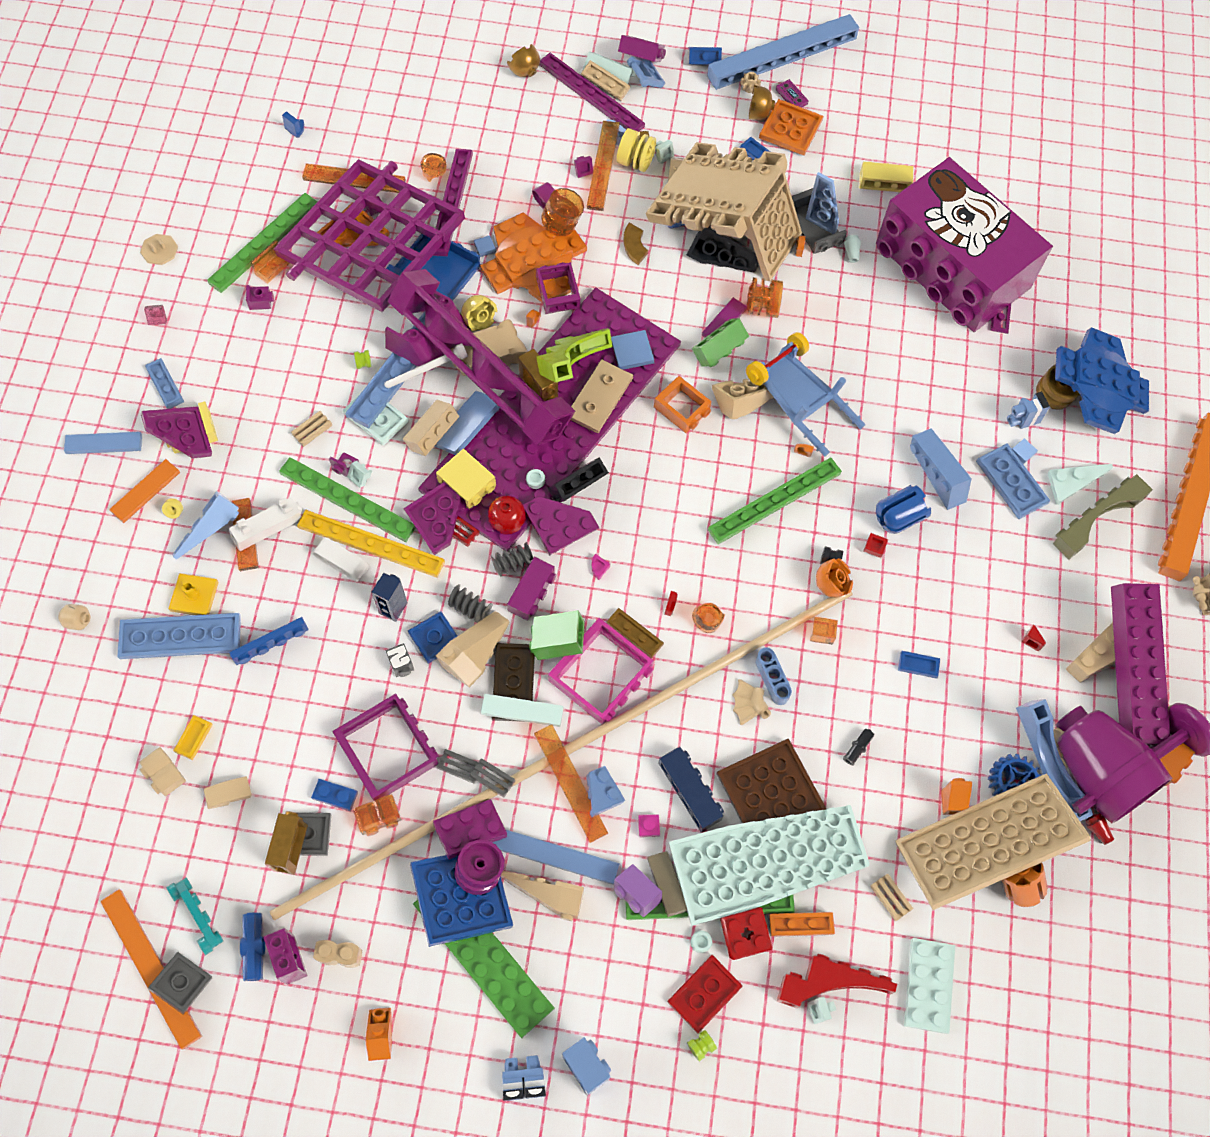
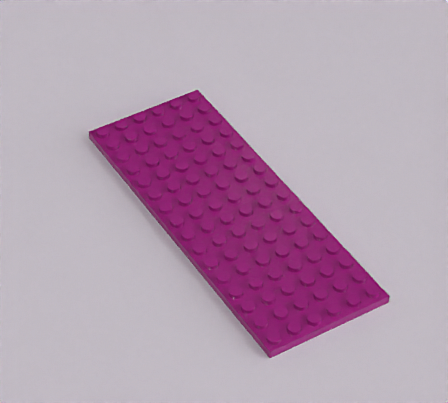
M596 287L580 304V308H577L540 349L538 352L539 356L547 354L546 348L556 346L555 340L569 336L576 337L606 328L610 329L611 337L645 330L654 357V363L624 369V371L633 374V379L599 433L570 420L558 439L537 446L522 431L523 429L499 408L464 448L465 451L495 476L496 486L491 493H487L482 497L478 505L472 506L470 509L466 507V501L461 498L458 516L479 530L481 535L507 552L527 530L531 522L526 515V521L518 532L501 534L489 524L488 509L490 504L496 498L508 495L516 497L523 505L538 496L552 500L553 497L548 487L578 469L681 345V340ZM613 347L592 353L571 365L573 378L558 382V397L563 398L572 406L601 360L618 367ZM504 390L499 397L521 417L520 392ZM449 453L418 487L419 492L425 495L440 485L436 472L455 456L454 454ZM533 469L541 470L545 475V484L539 489L529 487L526 482L527 473Z

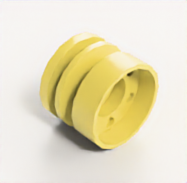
M628 128L619 144L617 163L630 166L633 161V169L639 168L641 172H646L654 157L656 138L648 137L647 134H644L640 139V132Z

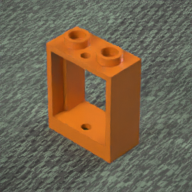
M678 376L655 397L654 408L683 432L687 433L690 429L694 430L699 421L710 414L712 401L682 377ZM680 391L700 405L688 419L668 404Z

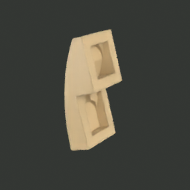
M247 776L215 784L203 790L208 809L226 806L230 802L248 799L252 796Z

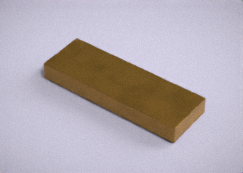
M620 608L606 621L609 626L651 659L664 645L663 641Z

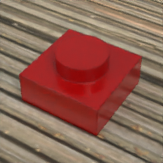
M870 533L863 551L881 558L889 539Z

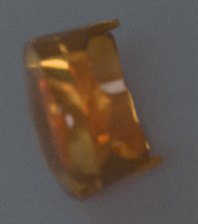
M428 153L422 157L420 162L422 174L429 182L435 177L443 176L446 172V160L440 154Z
M714 603L701 604L695 607L692 613L694 624L704 633L717 631L725 617V614Z

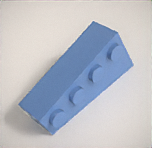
M932 428L913 435L910 444L911 452L917 458L946 509L949 510L966 503L972 478Z

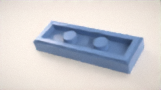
M162 358L146 364L145 367L166 408L171 409L184 403Z

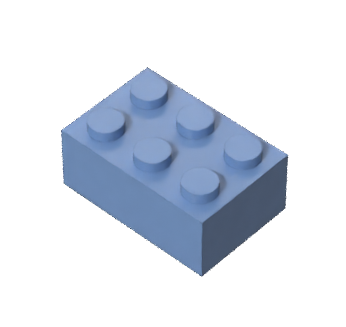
M583 1037L563 1052L562 1058L588 1096L610 1079L609 1073L611 1068L605 1059L600 1061L597 1057L598 1049L591 1039L587 1041Z

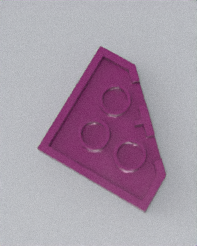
M198 406L141 412L143 425L148 433L192 459L212 456L211 446Z
M445 482L403 508L434 555L451 545L462 498Z
M540 496L523 505L528 519L549 555L556 553L600 528L588 510Z

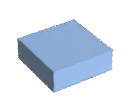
M1025 438L1012 448L1023 464L1038 451Z

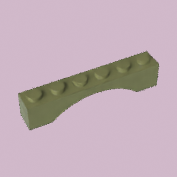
M1137 474L1132 478L1127 477L1120 483V488L1114 487L1107 494L1108 497L1106 499L1104 497L1099 499L1094 504L1095 508L1091 509L1089 507L1083 512V517L1080 520L1075 518L1069 524L1070 528L1060 530L1055 535L1057 539L1053 545L1070 560L1089 542V533L1096 518L1114 509L1134 508L1153 489Z

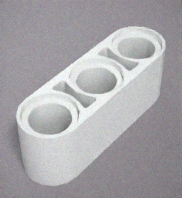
M326 537L323 538L313 551V554L319 560L356 582L360 580L369 568L368 563L362 558Z

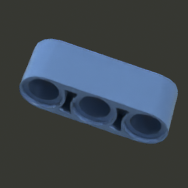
M768 647L762 648L756 657V666L772 701L777 705H784L788 702L792 693L790 684L775 652ZM767 656L770 659V661L765 662L761 659V657ZM769 674H776L778 679L770 678ZM777 691H783L786 697H780Z

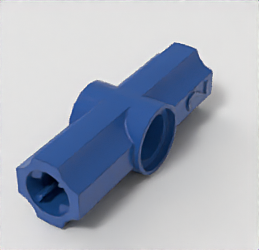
M262 913L242 914L243 938L240 939V955L243 958L244 982L263 980V956L265 955L266 946L262 930Z

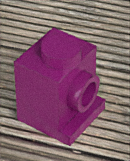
M246 285V302L249 310L271 309V302H274L273 291H270L269 286L250 287V285Z

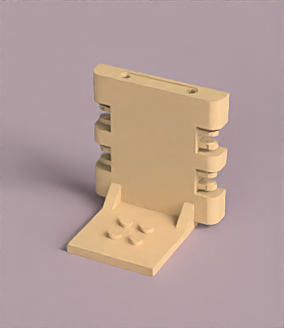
M696 142L646 212L648 221L651 223L672 226L674 223L682 221V224H685L686 228L690 230L702 231L711 225V228L715 229L719 235L742 238L745 235L752 241L765 281L772 280L796 243L798 236L802 234L785 175L787 159L783 153L764 151L760 158H755L752 162V158L748 157L745 148L734 147L730 154H726L723 157L722 153H718L716 144Z

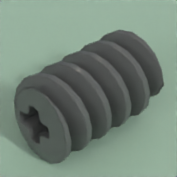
M525 542L524 549L521 545H517V551L511 547L510 554L503 550L502 556L497 552L495 553V559L492 555L491 559L497 574L502 577L503 570L509 574V568L516 572L517 565L524 569V563L526 562L529 566L531 560H533V555L528 543Z
M461 584L456 585L448 600L449 607H455L456 611H461L469 619L474 618L476 623L483 620L489 614L493 604L490 603L488 606H485L486 599L479 602V595L473 599L472 591L466 595L467 588L464 587L460 591Z

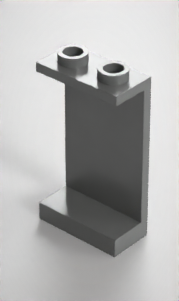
M813 188L793 195L792 200L802 236H805L807 244L812 252L816 254L843 244L847 231L839 232L837 229L835 234H831L805 219Z

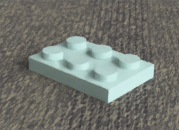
M358 396L345 409H343L344 415H346L345 413L351 407L354 401L358 398ZM388 402L369 429L355 421L353 422L384 446L409 421L404 414Z

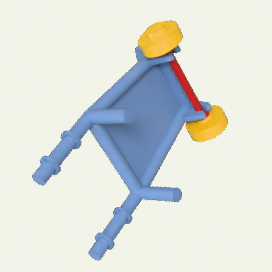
M795 332L787 338V345L781 349L776 358L766 365L765 362L753 361L746 367V374L753 384L758 386L765 385L790 420L804 434L803 437H807L817 448L816 451H820L826 457L830 451L824 446L825 443H821L812 433L813 430H809L802 422L832 399L840 407L839 410L843 411L852 420V424L855 423L860 430L866 424L860 419L861 416H857L848 406L849 403H845L837 394L846 383L844 377H840L831 389L796 358V356H803L809 351V342L803 334Z

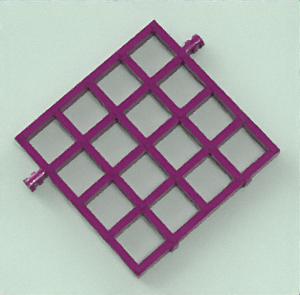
M358 159L274 248V251L279 258L293 264L286 273L287 277L292 281H295L303 271H306L383 312L390 305L387 301L399 275L384 267L396 254H399L412 261L403 272L420 270L441 245L448 241L449 236L465 219L464 211L392 176L398 169L397 164L393 161H389L380 170ZM361 172L375 179L364 192L350 186ZM385 185L400 191L389 204L374 198ZM341 194L356 200L344 213L330 207ZM411 197L425 204L414 218L399 211ZM366 206L380 212L378 217L369 226L354 220ZM435 210L451 217L440 230L425 224L426 220ZM321 215L335 221L323 236L309 229ZM391 219L406 226L394 240L380 233L382 228ZM346 228L360 234L348 249L334 242ZM416 232L431 238V241L420 253L405 246ZM301 237L315 243L303 258L289 251ZM371 241L386 247L374 262L359 255ZM326 249L340 256L328 271L314 265V262ZM351 263L366 270L353 285L339 278ZM376 276L392 284L379 299L364 291Z

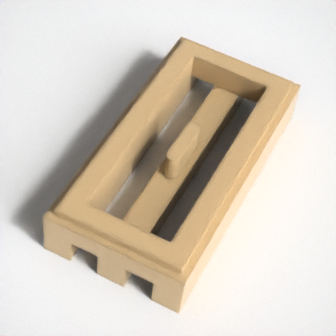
M319 411L291 433L304 447L333 425Z
M888 873L870 885L895 922L914 909ZM884 881L887 882V884H888V885L890 886V888L893 890V892L895 893V895H896V896L898 897V899L901 901V903L903 904V906L906 908L905 910L903 909V907L901 906V904L898 902V900L895 898V896H894L893 893L890 891V889L887 887V885L885 884ZM878 885H880V886L883 888V890H884L885 893L888 895V897L890 898V900L893 902V904H894V905L896 906V908L899 910V912H900L899 914L896 913V911L893 909V907L891 906V904H890V903L888 902V900L885 898V896L883 895V893H882V892L880 891V889L877 887Z

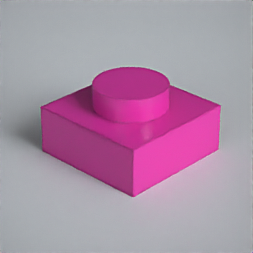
M659 814L638 815L639 837H660Z

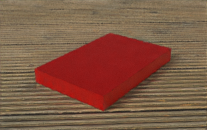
M712 954L667 1002L698 1034L743 985Z

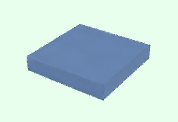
M645 330L611 337L618 368L624 370L654 363V357Z

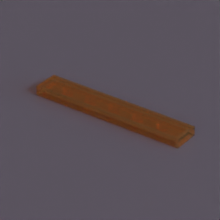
M603 121L587 201V209L604 211L620 122Z
M306 163L302 178L303 181L335 184L348 169ZM361 172L350 186L367 189L375 179ZM392 175L406 182L405 176ZM385 185L381 190L394 193L400 192L388 185Z
M551 724L535 732L534 736L589 843L607 835L608 831L599 814L594 817L590 816V810L592 809L591 800L588 799V793L553 725Z

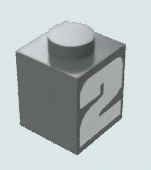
M404 643L385 650L396 677H405L411 671H414Z

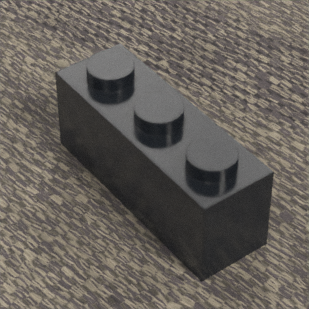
M600 457L548 487V490L554 500L561 503L601 479L609 472Z

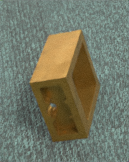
M532 349L519 356L520 378L544 401L557 398L558 382L555 383L540 375L536 358L539 354L536 350Z
M286 811L285 814L278 813L265 860V865L275 872L292 875L296 873L308 827L303 818L298 817L297 813Z

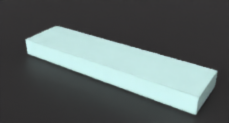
M484 694L481 715L560 727L564 706Z

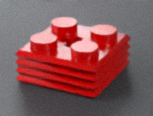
M761 907L720 918L728 954L732 960L773 949ZM744 928L751 931L748 938L741 936V933H744Z

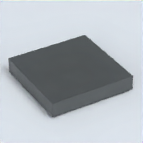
M294 812L298 814V817L303 818V821L308 825L300 855L328 856L331 813Z
M177 952L151 983L148 990L184 1015L211 981L212 976Z

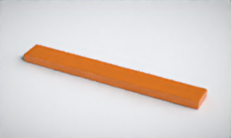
M119 889L100 902L148 988L165 967L124 893ZM150 991L182 1050L203 1037L188 1010L183 1015Z

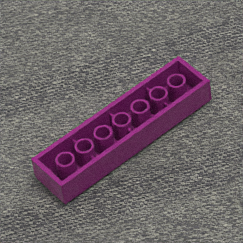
M1122 583L1111 586L1119 724L1145 744L1158 745L1170 737L1160 584Z

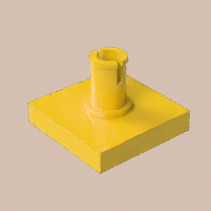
M179 573L168 609L170 612L189 615H209L219 583L218 580Z

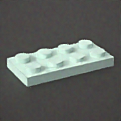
M917 938L911 939L904 1027L949 1034L955 945Z

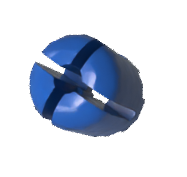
M909 485L880 500L876 505V516L883 529L890 534H898L931 516V507L927 509L923 499L926 495L917 485L914 487Z

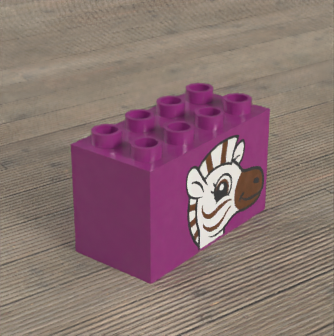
M951 157L946 158L889 201L875 243L882 256L886 258L891 257L901 266L903 274L908 279L916 280L926 289L927 295L933 302H941L951 312L957 324L961 326L966 325L974 333L996 314L998 315L1009 304L1031 289L1053 248L1051 243Z

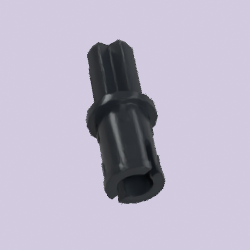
M865 728L858 739L852 742V747L843 757L846 763L854 766L859 756L866 752L867 745L875 735L872 730Z

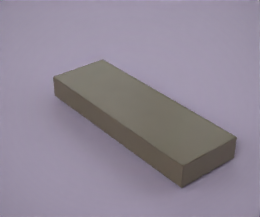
M668 851L648 856L647 860L656 886L662 891V903L667 917L687 912L686 903Z

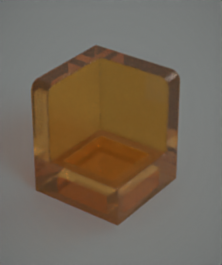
M815 617L810 641L833 645L836 639L838 620Z

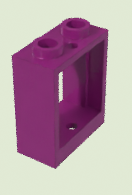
M621 35L618 52L654 62H661L665 58L666 49H664L665 45L630 35Z
M562 262L553 266L536 268V280L545 314L580 308L581 298L571 262ZM567 276L572 295L548 299L543 280Z
M283 928L264 936V941L278 980L288 985L308 976L295 935Z

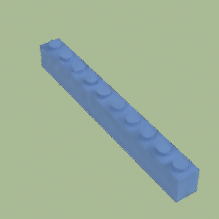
M851 14L841 16L818 26H813L804 31H799L790 36H785L776 41H771L751 50L713 62L708 65L707 77L716 90L740 82L744 73L754 72L759 75L857 39L859 26Z

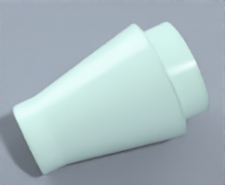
M857 235L847 236L844 246L849 262H858L861 240Z

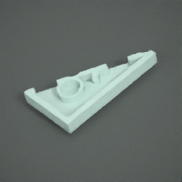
M1104 464L1049 470L1048 477L1056 505L1073 496L1077 491L1084 489L1093 483L1094 480L1107 474L1108 471L1113 469V465Z

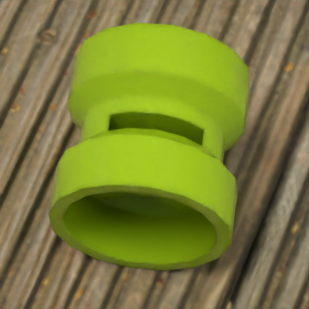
M706 1030L699 1034V1038L691 1039L687 1042L689 1049L699 1062L705 1058L707 1052L712 1053L717 1049L716 1044Z

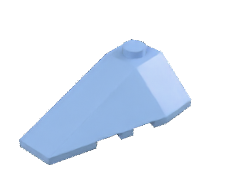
M818 172L805 219L831 234H835L839 225L834 180Z
M216 491L202 510L204 516L202 518L199 517L194 522L191 528L192 532L185 535L172 554L173 558L177 560L228 524L230 520L234 521L239 514L237 511L239 507Z

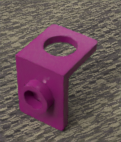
M345 452L342 453L338 460L330 456L329 461L332 470L346 477L350 467L347 468L346 464L342 461L349 459L352 463L355 461L359 462L357 458Z

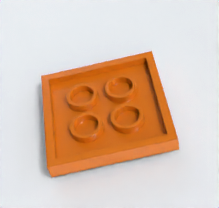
M778 99L774 110L771 111L759 134V139L805 156L824 116Z

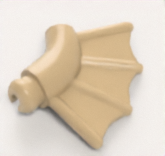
M739 679L738 689L732 694L735 698L733 711L739 717V724L743 725L757 715L767 719L771 715V711L763 699L765 690L759 687L755 688Z

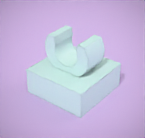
M668 139L665 142L658 141L656 143V155L659 163L662 164L671 157H674L672 141Z
M355 461L351 463L347 477L361 488L365 486L367 479L370 478L372 470L368 471L365 468V464Z
M825 997L807 1003L814 1024L832 1019L830 1012L836 1010L834 1001L827 1003Z

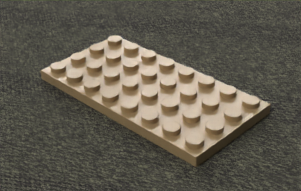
M1047 773L895 840L898 849L932 910L1091 841L1090 835Z

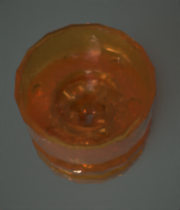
M568 188L554 190L550 194L541 215L542 224L545 229L557 236L571 234L584 211V202L580 195Z
M753 277L747 294L746 305L748 315H753L754 307H756L757 316L760 315L762 308H764L766 317L778 318L782 300L783 281L771 279L769 286L765 287V280L761 278L760 286H757V278Z

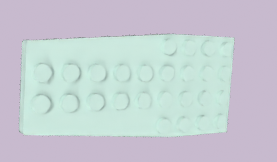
M851 805L726 826L668 842L691 926L766 905L870 865Z

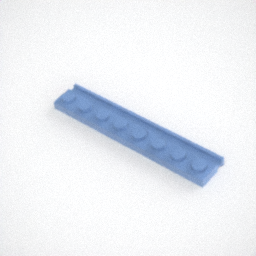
M424 312V313L421 315V317L418 319V320H420L424 325H425V312ZM392 353L345 413L346 417H350L353 421L369 429L386 407V404L390 402L404 383L386 388L385 382L415 369L416 365Z

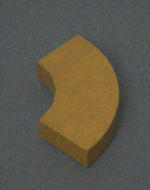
M629 222L623 237L625 252L634 263L639 265L648 254V249L641 242L644 230Z

